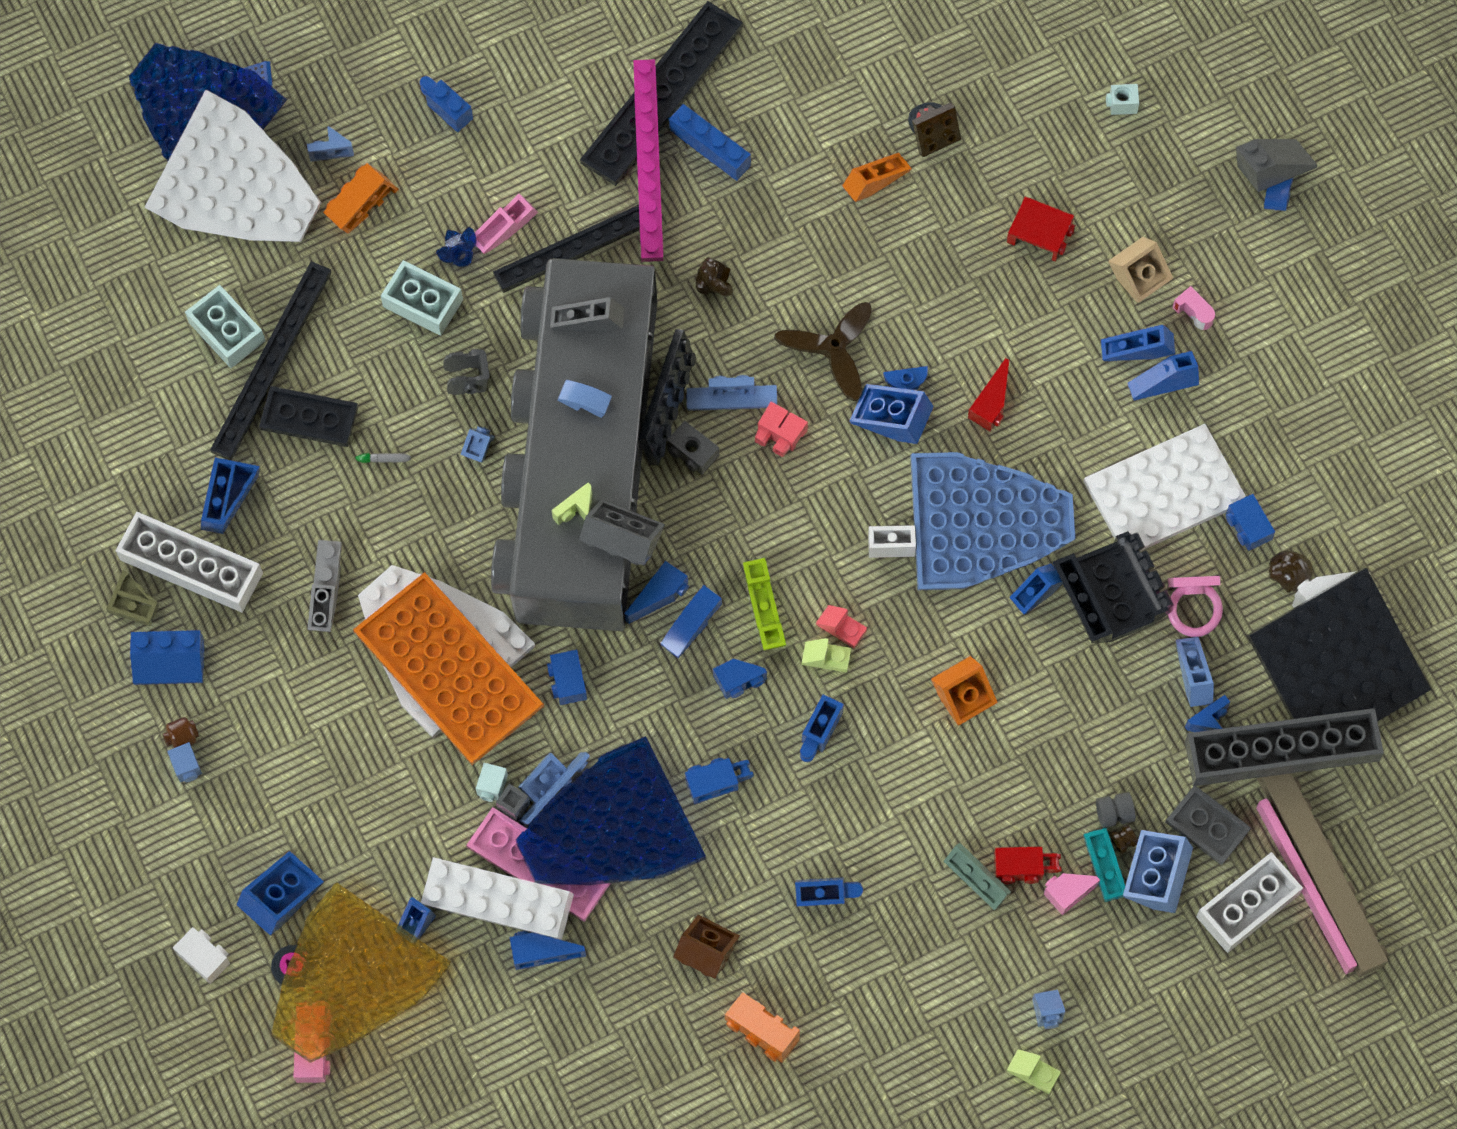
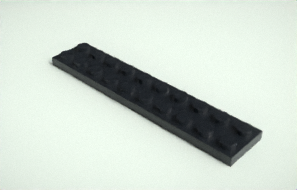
M709 1L704 4L655 65L658 133L743 27V22ZM635 92L580 159V164L615 186L637 160Z

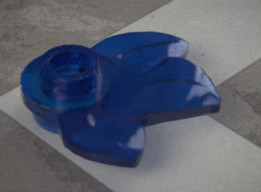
M468 227L462 234L453 230H447L445 246L436 250L439 259L445 263H454L458 267L468 266L472 262V250L477 242L474 230ZM466 254L464 259L461 260V255Z

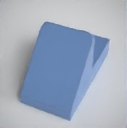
M327 126L329 141H315L307 144L311 162L354 156L352 143L329 126Z

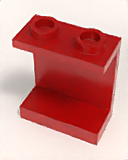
M1025 196L1009 229L1007 243L1015 246L1017 240L1020 239L1052 252V261L1056 262L1058 256H1063L1066 250L1067 243L1065 241L1067 236L1072 237L1076 225L1073 224L1074 215Z

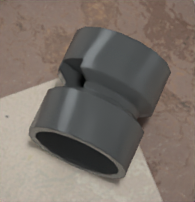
M1129 792L1116 794L1113 799L1110 796L1096 798V810L1102 828L1116 826L1118 821L1121 824L1135 822V809Z

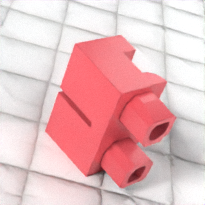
M770 402L758 422L755 442L761 446H766L770 439L775 441L776 444L773 447V452L783 457L789 450L793 451L799 439L808 431V422L791 412L788 415V410Z

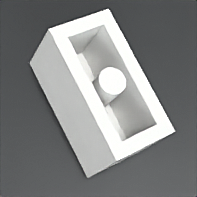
M915 525L869 526V558L915 557Z
M192 927L173 949L179 957L211 984L230 964L226 957L228 953L219 944L216 947L209 942L211 937L202 929L198 932Z

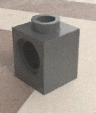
M509 783L496 801L498 811L518 822L529 807L530 800L528 795Z

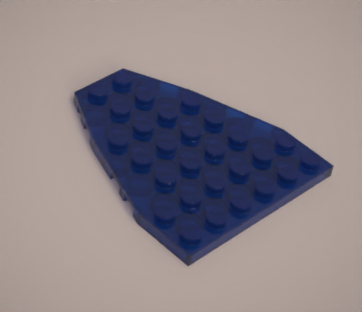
M155 43L129 75L131 86L135 89L136 100L140 102L142 108V117L154 140L159 144L163 157L167 161H169L205 90L246 111L263 130L288 100L255 71L244 69L233 63L225 62L196 50H185L175 46L169 47L159 43Z
M646 736L603 754L591 768L583 771L576 781L569 783L544 806V810L538 817L530 822L529 827L516 838V845L533 881L538 884L597 885L664 878L706 859V855Z

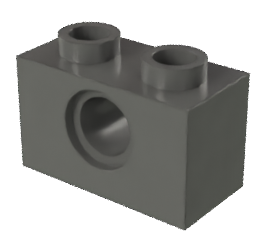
M685 420L671 437L667 439L668 452L676 459L681 458L686 462L685 465L691 471H697L701 475L720 456L719 447ZM689 447L697 448L695 452H688L686 449Z

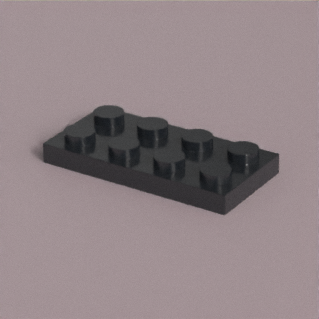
M270 386L259 428L262 431L348 447L359 405L355 402Z

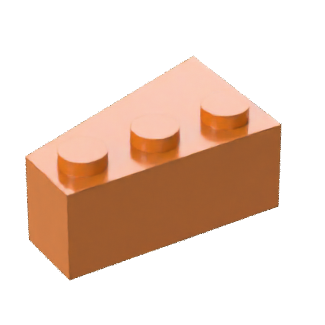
M368 163L356 171V176L341 188V192L336 198L329 201L323 212L341 230L348 234L369 216L367 212L375 205L380 207L384 203L382 199L392 191L395 194L399 190L383 173Z
M743 992L725 1014L726 1025L736 1033L738 1031L746 1035L745 1039L754 1047L758 1045L766 1050L764 1054L774 1062L779 1060L783 1063L800 1041V1030L795 1026L792 1029L782 1022L783 1018L778 1015L773 1016L766 1010V1007Z

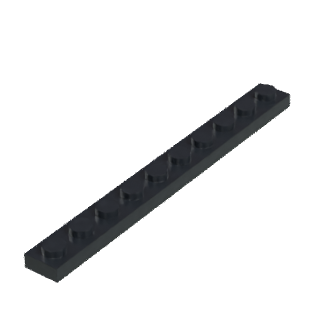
M312 261L309 263L210 449L211 453L231 461L234 458L267 396L270 386L275 381L332 273L331 269Z

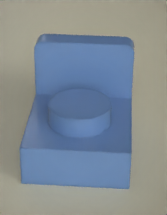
M477 426V429H469L460 455L481 463L484 462L490 442L494 440L495 436L489 434V429Z

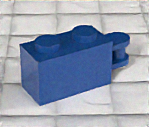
M424 76L420 79L421 92L426 96L427 105L457 133L473 120L471 106L444 81L440 80L436 83L429 76Z
M824 694L822 695L802 733L803 745L800 749L802 761L811 762L818 750L824 751L843 714V703Z
M717 758L712 760L709 765L690 767L685 772V780L694 805L737 791L739 782L754 777V773L750 772L749 760L731 764L729 758ZM740 769L741 774L735 776L734 771Z
M844 877L796 880L795 882L797 906L844 904L845 898H857L863 893V885L861 883L844 882Z

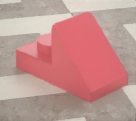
M831 605L827 606L816 622L817 626L852 648L856 647L867 631V627L848 616L847 609Z

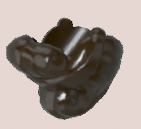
M707 257L697 272V291L704 295L715 292L722 296H731L733 293L732 285L726 283L731 269L725 267L723 263Z
M1280 551L1269 562V578L1278 582L1287 593L1298 591L1297 587L1305 580L1310 581L1313 574L1311 561L1304 555L1294 551Z

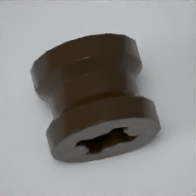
M1127 824L1122 826L1119 832L1114 831L1110 833L1114 846L1121 854L1125 853L1127 848L1137 846L1138 839Z

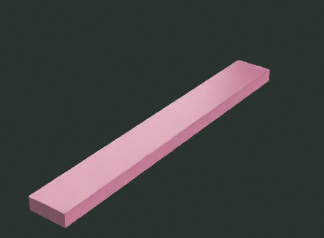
M1267 798L1259 801L1256 809L1292 876L1303 887L1301 892L1345 974L1353 972L1357 963Z

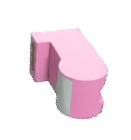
M1191 286L1174 300L1173 309L1178 314L1184 311L1194 320V325L1198 329L1207 330L1213 325L1214 309Z

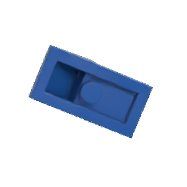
M1225 695L1188 719L1185 728L1191 732L1222 729L1215 718L1219 720L1228 713L1227 709L1230 701Z

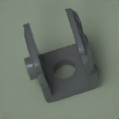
M473 349L466 354L455 352L445 356L443 361L445 371L451 373L462 371L461 369L478 368L479 376L476 377L456 376L449 379L447 383L448 394H474L487 391L489 369L484 350Z

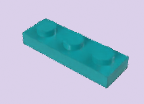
M1107 828L1085 833L1083 838L1095 875L1100 879L1099 887L1104 902L1123 898L1125 883Z

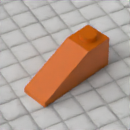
M898 152L853 168L842 186L852 199L857 202L874 195L910 172L912 168Z

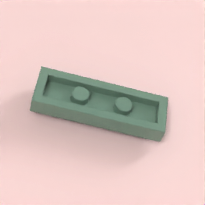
M961 843L957 844L943 861L994 910L999 908L1011 893Z

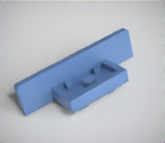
M739 375L736 378L716 376L709 378V387L687 388V410L767 408L770 402L777 404V385L754 386V377Z
M580 752L566 768L552 753H549L518 786L534 803L518 821L521 824H533L541 816L540 811L545 805L548 807L557 798L555 794L560 789H565L572 782L571 777L576 771L580 772L588 764L586 760L590 755L587 752Z

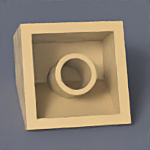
M1145 237L1140 238L1108 261L1116 279L1138 303L1173 279L1157 242Z

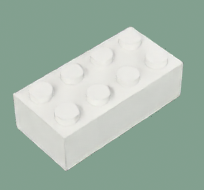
M1271 852L1203 906L1196 917L1223 949L1229 953L1297 898L1303 887Z

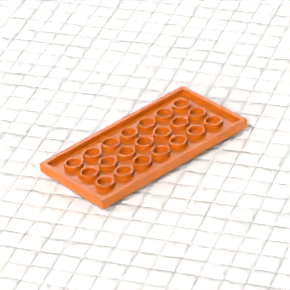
M425 572L353 629L358 638L471 765H474L544 707L540 699Z

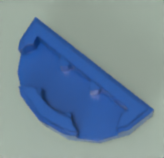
M928 366L883 372L886 383L891 387L917 390L927 378Z

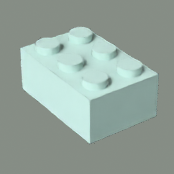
M403 260L381 294V300L384 308L441 336L461 305L463 296L460 288Z
M221 285L217 286L185 311L189 324L230 368L234 367L265 342L263 332Z

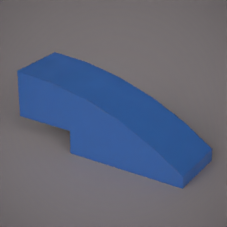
M703 585L674 622L660 643L661 646L679 659L708 625V620L720 608L722 598Z

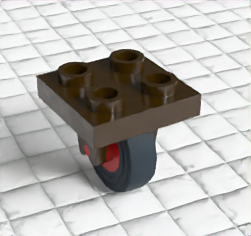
M934 102L923 103L913 108L909 113V126L912 132L915 133L918 152L922 157L961 140L956 109L951 102L944 106Z

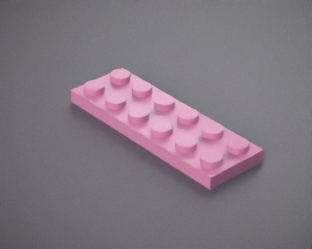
M493 807L466 845L469 850L514 878L570 891L574 896L569 913L583 922L586 921L611 884L610 880Z

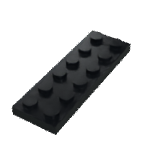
M675 329L638 437L649 464L659 466L661 457L665 455V445L667 439L671 437V427L673 421L677 419L678 407L680 402L683 401L684 389L686 384L689 383L690 371L696 362V355L691 349L690 340L687 339L685 331L681 329Z

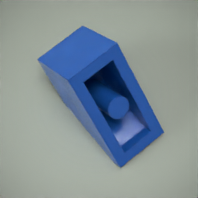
M1052 564L1038 567L1010 596V599L1025 615L1052 596L1062 585V581Z

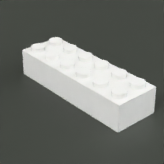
M136 512L116 549V553L121 561L242 613L263 575L259 563L139 512Z
M433 857L421 903L428 907L562 940L574 894L570 891Z

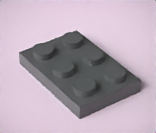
M1197 786L1192 787L1165 822L1221 866L1251 830L1250 826Z

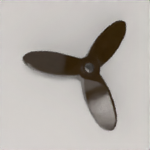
M863 302L853 307L840 320L834 333L828 336L801 330H781L775 333L774 339L780 345L797 351L822 354L827 357L831 373L842 393L851 401H858L862 392L861 380L856 365L845 347L853 342L866 326L872 310L870 303Z

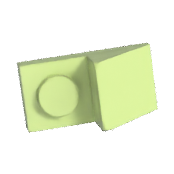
M589 483L585 484L552 509L553 519L558 525L562 522L570 521L576 512L585 520L586 515L591 511V485Z
M827 638L805 642L801 665L847 672L851 648L828 644L829 639Z
M1018 1049L1006 1071L1050 1094L1061 1071L1040 1060L1041 1056Z

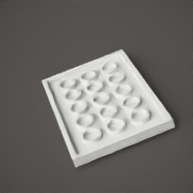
M1206 424L1087 476L1083 480L1114 539L1117 535L1127 531L1131 535L1138 532L1145 545L1142 550L1226 513L1230 504L1246 497Z

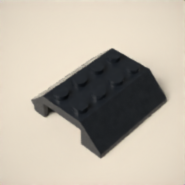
M1129 531L1119 534L1115 537L1114 543L1076 558L1073 553L1053 561V565L1091 643L1113 642L1152 626L1170 613L1169 608L1174 605L1167 590L1160 592L1165 586L1157 570L1150 572L1155 566L1148 551L1145 550L1140 553V550L1145 545L1138 532L1132 535Z

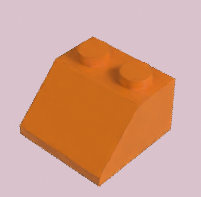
M971 656L931 679L940 700L958 726L998 703L982 665Z

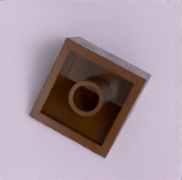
M698 914L682 934L673 958L679 960L683 965L700 971L705 976L716 979L729 959L740 935Z

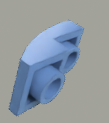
M566 380L557 401L577 411L583 408L602 418L612 396L591 386Z

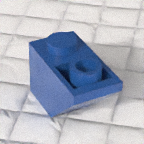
M732 659L713 668V677L725 699L741 696L744 690L750 687L757 688L764 684L767 679V671L764 667Z

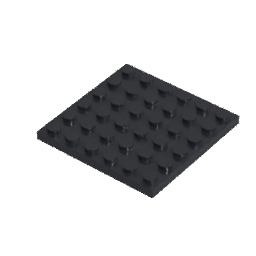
M1367 567L1358 570L1247 635L1291 719L1375 708L1378 722L1431 691Z

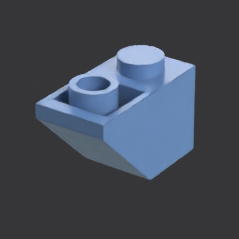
M1058 990L1035 993L1032 1000L1038 1027L1044 1026L1045 1029L1058 1027L1065 1015V1008Z

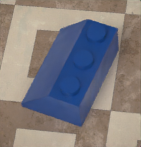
M201 631L131 632L130 659L133 684L203 683L204 637Z

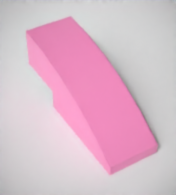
M518 194L504 209L500 207L469 239L486 254L520 230L538 211L522 195Z

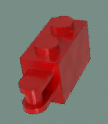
M1043 846L995 848V877L1003 884H1013L1015 881H1024L1026 884L1038 883L1039 880H1043L1044 873H1059L1062 871V867L1059 866L1061 854L1043 853ZM1043 861H1049L1050 866H1044Z

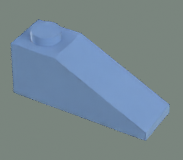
M1199 637L1176 640L1185 692L1190 707L1212 704L1214 683Z

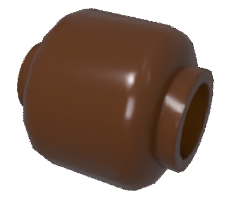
M186 717L167 723L165 726L166 732L162 734L166 746L171 745L173 749L186 743H190L192 746L196 743V738L199 737L194 721H189Z

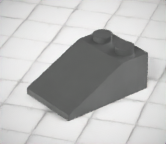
M1254 139L1236 147L1237 166L1258 192L1317 168V163L1297 139Z

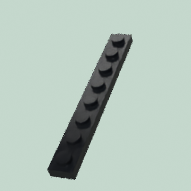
M639 205L493 271V276L501 291L505 293L544 275L546 264L550 259L576 260L639 231Z

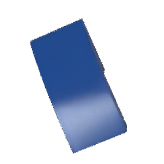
M1293 178L1267 188L1264 209L1286 211Z

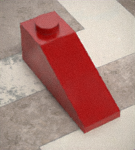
M1007 358L1001 363L968 412V419L989 432L992 431L994 426L999 427L1005 417L1003 410L1009 359Z

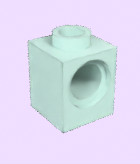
M1138 84L1111 85L1110 93L1106 94V106L1110 107L1111 115L1137 114L1139 107ZM1118 98H1124L1126 101H1120Z
M488 763L483 764L476 786L477 795L482 800L488 802L498 800L503 793L508 777L507 769Z

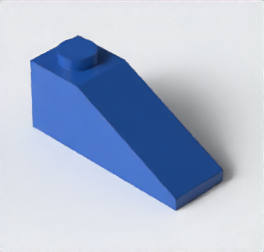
M1162 324L1101 339L1102 360H1145L1174 355V333Z
M665 561L625 612V621L630 624L674 602L678 596L682 597L689 588L688 576Z
M520 931L515 933L514 936L509 937L516 970L586 957L585 948L582 945L537 933Z

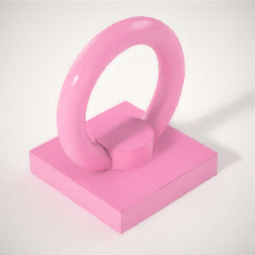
M1220 576L1168 578V587H1178L1170 596L1174 605L1169 608L1170 613L1168 614L1171 624L1177 631L1186 636L1200 637L1209 634L1218 626L1222 618L1223 606L1219 594L1211 586L1220 585ZM1206 594L1211 599L1214 611L1212 618L1206 625L1192 628L1180 621L1177 615V604L1183 595Z

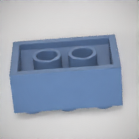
M1141 830L1123 897L1153 910L1176 913L1193 846L1187 838Z

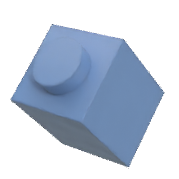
M190 743L167 751L180 783L183 781L191 782L197 779L198 775L202 774Z

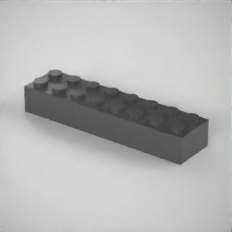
M1375 708L1188 733L1185 740L1193 786L1380 762L1384 754Z

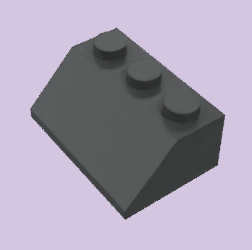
M600 499L586 515L579 541L586 543L589 547L605 550L612 556H620L628 559L633 564L644 566L651 558L665 524Z

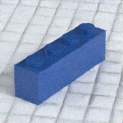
M685 104L669 118L670 131L736 181L750 168L751 154Z

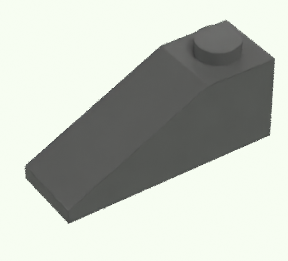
M611 297L554 306L551 312L550 328L552 330L590 332L623 329L625 308Z

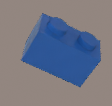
M1254 494L1228 506L1226 512L1227 522L1231 527H1235L1240 544L1242 546L1245 545L1248 551L1273 540L1275 530Z
M577 649L550 655L551 663H547L549 677L554 676L555 684L551 685L554 699L559 698L560 705L587 700Z

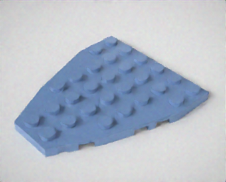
M958 452L912 453L910 455L918 590L965 589L1030 565L1075 540L1073 494L1056 489L1055 486L1047 482L1045 484L1034 479L1032 475L1001 465L989 464L981 459L969 458Z

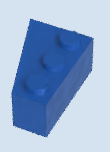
M215 457L201 518V530L221 534L225 532L259 477L260 466Z

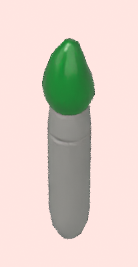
M364 453L356 456L355 459L361 463L407 462L411 459V456L401 453Z

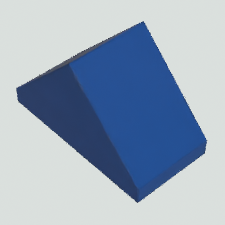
M411 897L395 932L412 945H415L436 915L429 908Z

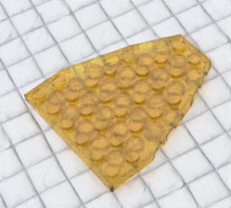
M336 882L306 918L305 926L298 939L296 950L282 982L271 1036L309 1063L314 1062L361 1040L421 1002L450 967L451 961Z

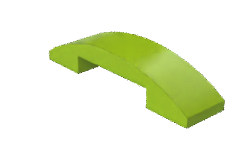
M761 558L743 562L750 601L763 650L786 646L766 559Z

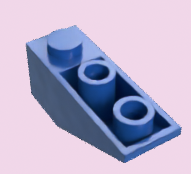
M1192 351L1169 356L1128 382L1133 400L1199 385L1198 365Z

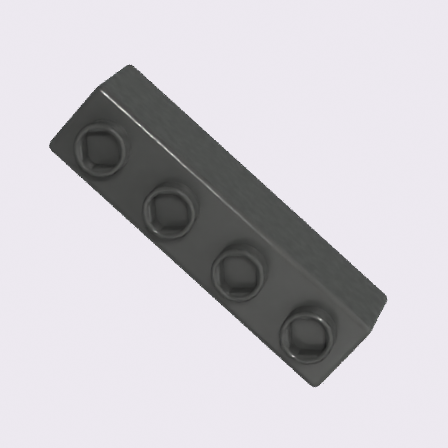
M553 258L548 260L546 264L544 287L527 286L524 289L520 321L521 337L523 340H535L538 343L535 369H517L514 373L511 393V419L513 423L528 424L525 454H506L501 480L502 506L519 509L515 540H496L491 567L492 592L494 594L510 595L515 620L520 624L621 632L625 629V612L627 610L631 562L620 556H612L600 548L589 547L586 543L579 541L585 520L578 512L570 521L562 522L558 525L553 519L552 509L589 483L592 488L591 510L601 499L636 513L643 451L638 437L647 412L658 302L655 266ZM611 297L625 308L623 329L590 332L552 330L550 328L551 312L554 306ZM565 381L582 383L611 395L612 397L605 415L600 418L583 408L577 411L557 401Z

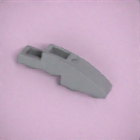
M318 540L307 630L331 632L340 581L342 542Z

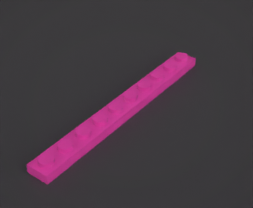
M655 59L633 60L641 262L664 261Z

